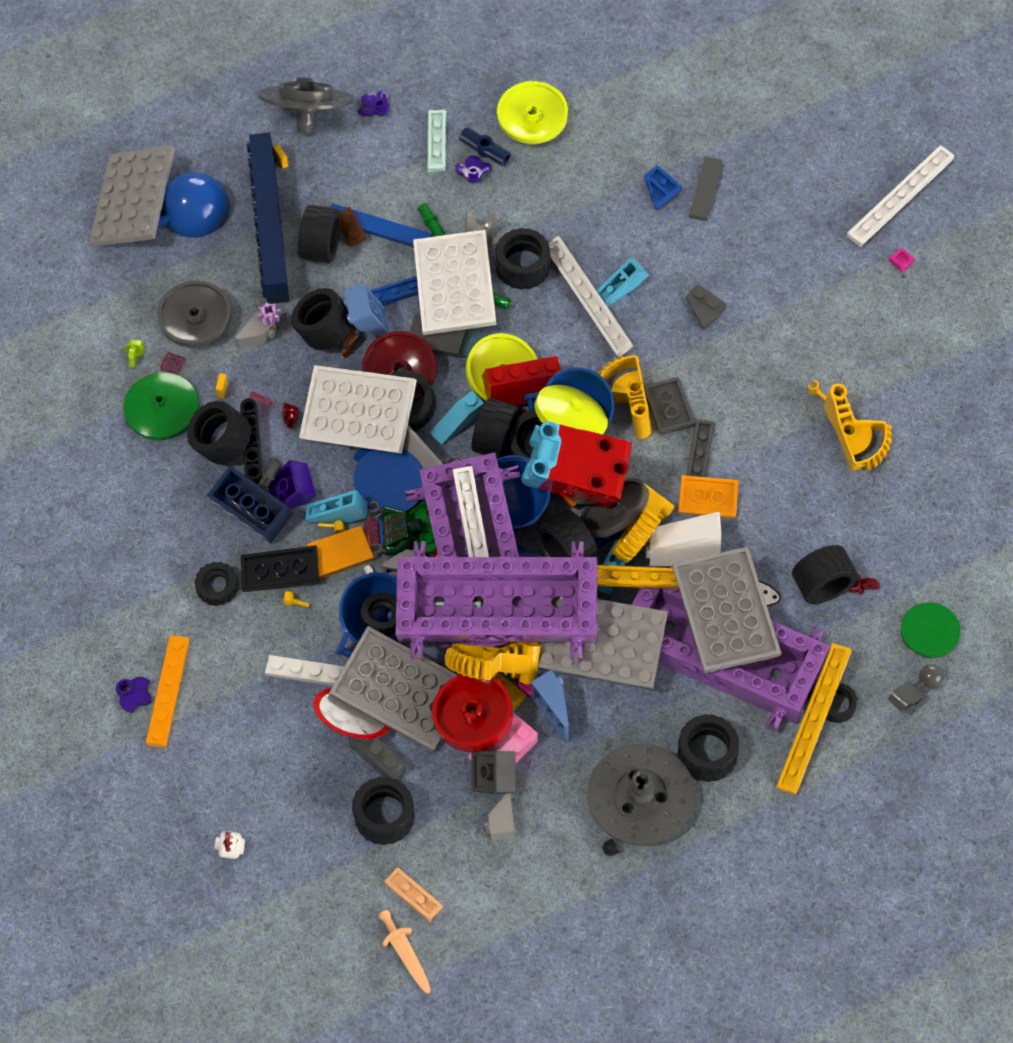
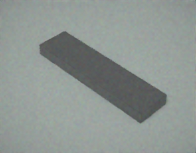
M705 156L689 218L707 221L723 160Z
M696 419L686 476L706 477L715 422Z

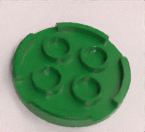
M424 500L414 506L408 514L414 520L421 519L424 524V529L416 532L419 550L421 542L424 541L426 542V553L437 552L427 502Z
M932 602L921 603L909 609L903 617L901 637L908 649L922 657L930 659L940 658L949 654L958 643L960 624L955 614L947 607Z

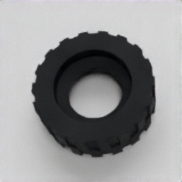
M223 562L207 563L196 574L195 588L197 594L208 605H225V603L232 601L231 599L238 592L237 575L228 564ZM213 576H221L226 580V586L220 592H212L207 587L208 580Z
M378 592L365 599L360 609L363 628L366 629L369 626L387 637L396 633L397 598L395 595L387 592ZM378 607H387L391 610L392 617L387 622H377L372 616L373 611Z

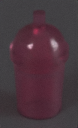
M368 514V519L364 522L363 531L366 534L371 549L373 544H380L379 520L372 518Z

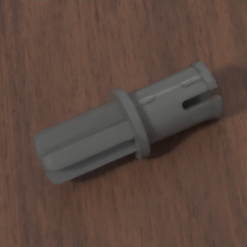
M272 457L268 467L262 472L263 476L257 485L267 491L272 480L275 481V476L283 463L277 458Z

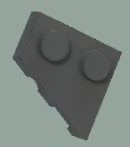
M699 284L686 295V300L689 306L692 307L693 313L698 318L703 330L726 308L725 302Z

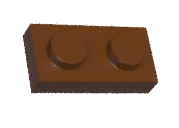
M351 207L341 211V229L350 246L354 247L368 239Z

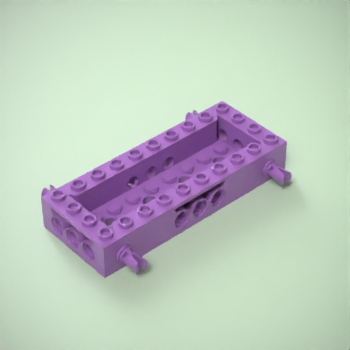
M490 453L419 470L423 484L422 488L405 491L407 503L421 499L427 502L438 557H468L452 470L472 466L489 557H519L502 485L505 480L520 478V473L517 472L519 471L518 465L506 469L498 468L495 453ZM515 598L512 605L514 607H521L524 601L521 598ZM438 642L442 643L438 646L439 650L452 647L454 643L502 648L515 642Z
M417 541L413 542L414 557H398L396 637L399 642H411V659H415L416 650H418L419 659H423V642H570V659L574 660L575 651L577 650L578 658L582 660V642H597V557H583L584 542L582 541L579 542L578 551H576L575 541L571 542V557H425L426 542L424 541L421 542L420 551ZM436 598L444 599V605L441 607H435L433 602ZM482 598L484 604L481 607H475L473 605L474 599ZM515 598H521L524 601L521 607H514L512 605ZM555 598H560L563 600V604L561 607L556 608L552 605V601Z
M639 589L632 605L668 611L666 624L670 623L674 626L673 630H665L659 664L770 712L771 715L765 724L768 729L775 722L773 731H777L782 718L797 724L818 681L831 647L820 642L825 633L822 628L815 635L817 626H813L810 635L806 636L772 621L781 656L704 673L679 589ZM778 670L782 673V676L774 678L771 672Z

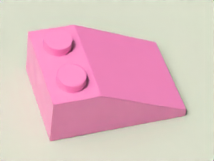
M514 713L511 728L506 736L495 746L483 751H515L517 763L538 742V733Z

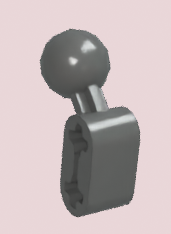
M935 664L924 666L919 672V680L914 685L908 682L898 687L890 694L888 700L901 713L915 708L924 699L925 696L922 693L926 689H935L942 684L944 674L940 667Z

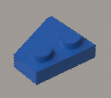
M658 165L644 175L646 186L656 210L682 191V186Z

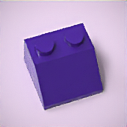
M289 460L278 470L275 481L272 480L269 485L271 495L288 506L289 509L305 505L316 496L308 464Z

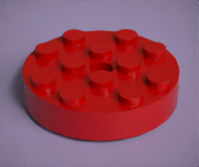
M462 674L458 675L440 688L432 706L433 722L442 740L452 748L464 752H479L498 744L510 730L514 716L513 704L507 689L494 677L490 680L470 678Z

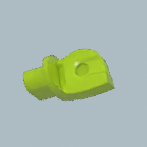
M130 340L125 346V352L130 360L129 367H135L137 356H141L144 353L141 340Z

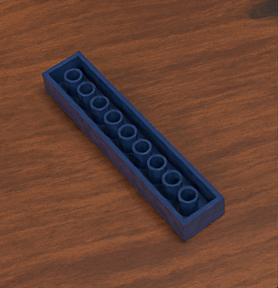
M271 133L250 134V142H246L250 168L249 175L253 197L252 204L263 298H267L268 304L290 302Z

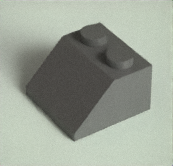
M515 751L471 752L472 792H516Z

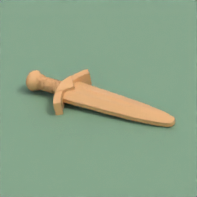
M387 910L382 911L379 914V919L385 923L390 932L384 940L382 947L387 948L390 942L415 982L426 994H429L430 986L426 975L405 935H411L412 928L397 929L392 922L390 912Z

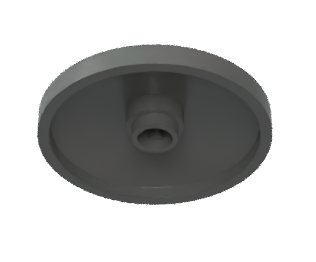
M188 281L171 288L162 297L157 310L158 323L163 334L175 344L185 347H200L216 341L227 330L232 315L230 302L226 294L216 285L205 281Z
M627 478L624 481L621 500L612 507H603L595 503L587 504L580 518L591 532L593 538H604L613 535L627 527L641 514L647 505L649 490L640 479Z

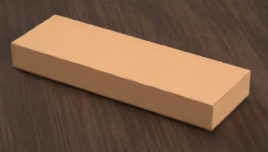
M398 867L384 881L386 886L429 922L443 908L440 902Z

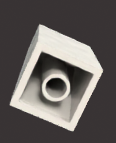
M720 512L657 526L645 543L646 558H650V566H672L673 563L721 553Z

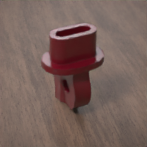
M284 402L282 416L288 429H292L298 420V408L295 405Z
M858 575L856 583L850 588V593L859 592V595H862L864 590L880 589V583L875 578L861 579V576Z

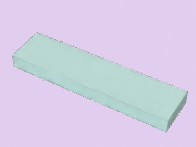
M428 110V172H446V110Z

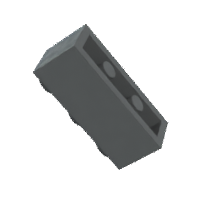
M348 737L349 746L382 777L387 776L398 779L406 771L405 763L378 738L359 739Z

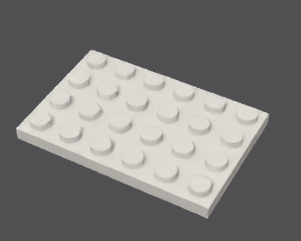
M479 230L413 240L423 335L497 325L486 231Z
M314 365L299 438L308 441L402 454L417 380L414 378Z

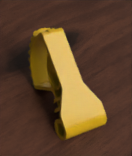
M621 355L620 359L614 357L613 363L608 361L607 366H603L602 371H598V374L608 382L617 373L637 368V371L620 376L614 382L611 390L614 396V403H623L630 406L635 436L639 439L648 438L651 434V426L638 357L636 355L628 357Z
M834 384L824 402L826 415L837 433L850 470L856 471L864 468L870 471L872 467L875 468L878 463L882 462L883 458L887 455V451L890 449L889 445L892 443L890 438L893 435V432H890L892 425L886 424V421L856 420L846 397V387L842 384ZM844 430H848V431H850L852 434H851V435L846 434V433L844 432ZM872 431H881L882 442L878 452L866 460L856 462L854 455L863 452L869 446L872 440Z
M647 485L646 487L649 490L647 505L641 514L625 528L611 553L626 564L636 556L658 524L662 523L675 507L674 504Z
M515 642L498 648L454 643L446 651L445 665L452 671L463 676H469L470 678L490 680L497 672H503L506 676L509 673L511 678L519 679L521 683L531 684L532 681L537 679L541 644L538 642Z

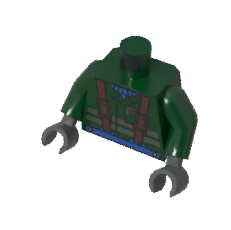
M374 501L369 503L370 507L376 508V510H369L371 516L381 513L378 516L380 544L375 543L371 548L372 551H375L373 552L374 558L378 559L382 557V554H385V556H395L413 545V542L417 541L416 532L424 529L421 519L414 520L406 511L387 506L381 508Z

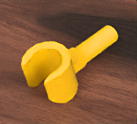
M813 380L814 388L808 385L809 393L812 395L817 394L825 401L827 396L819 390V382Z
M340 520L334 523L319 522L318 524L319 527L334 529L335 534L345 531V526Z
M287 591L284 593L285 605L292 606L295 604L309 608V603L294 599L295 594L293 592Z

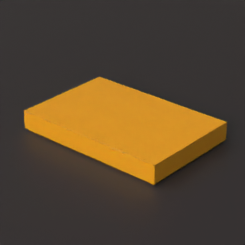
M681 475L678 514L703 516L720 512V517L736 518L739 480Z
M362 526L307 544V546L317 545L320 579L374 561Z

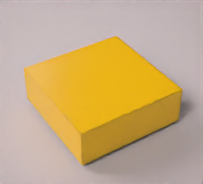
M280 145L273 146L274 158L283 169L288 167L287 156Z
M220 373L217 380L216 393L220 399H225L228 380L226 374Z

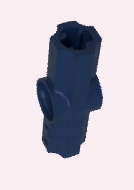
M465 127L459 136V141L476 150L480 157L489 158L501 166H505L511 157V152L494 143L490 136L481 135L469 127Z

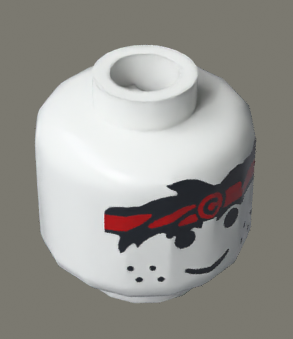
M223 831L220 834V838H215L214 849L218 850V855L222 858L237 859L239 855H243L245 839L242 838L240 833Z

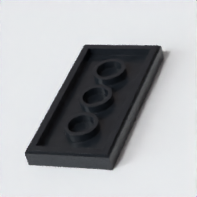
M317 545L241 555L243 592L320 583Z

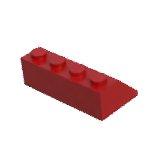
M553 356L486 368L481 376L487 399L493 398L518 406L527 404L524 394L541 391L550 378L561 371L558 357Z

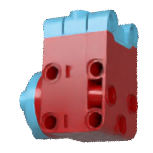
M548 421L544 422L541 426H535L533 434L529 439V443L533 448L530 462H527L521 476L524 485L571 498L578 504L595 503L603 507H612L621 500L625 476L629 470L628 462L633 443Z

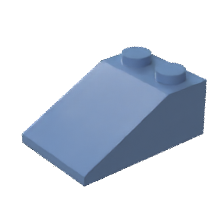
M364 283L344 291L345 298L343 302L348 309L349 314H347V318L351 325L353 324L360 331L377 336L390 332L385 307Z
M550 670L531 682L532 699L566 743L569 741V724L563 681L558 674L555 675Z

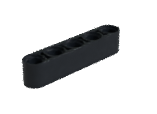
M246 398L240 403V413L247 418L250 425H254L250 428L251 436L249 441H254V443H248L247 448L243 451L244 472L248 479L258 484L263 476L259 412L256 401L252 398Z

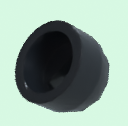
M612 838L603 844L602 849L606 855L614 856L619 853Z

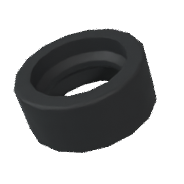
M839 683L836 693L847 697L849 707L844 712H834L829 709L826 720L833 723H842L849 720L857 706L855 692L849 686Z

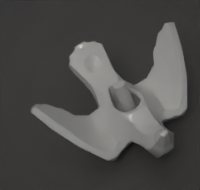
M467 211L465 232L485 230L488 249H491L498 244V240L501 238L493 237L491 234L493 227L499 221V217L496 213L492 212L489 214L487 221L481 226L475 222L472 213Z

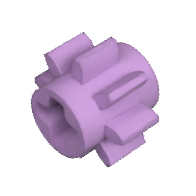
M266 303L263 307H259L258 320H262L263 325L273 326V324L280 321L279 316L281 312L280 309H276L275 303L273 305Z

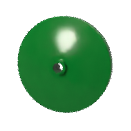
M164 372L150 374L133 384L126 394L123 409L128 425L136 434L146 439L160 441L175 438L187 431L190 419L199 410V402L195 389L186 379L176 374Z

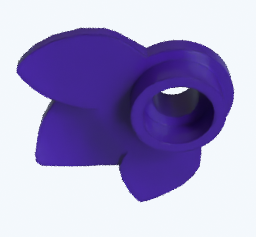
M379 91L376 95L373 93L362 95L361 101L364 105L357 111L358 114L363 116H371L375 113L378 116L387 114L389 111L387 93Z
M475 155L468 156L465 163L455 164L456 172L459 175H464L470 183L479 182L482 174L489 172L491 168L489 162L481 163V159Z
M136 677L132 680L123 679L118 682L116 693L120 697V706L126 712L133 713L136 705L146 706L152 702L151 696L146 690L150 680L145 677ZM129 687L128 691H122L123 688Z

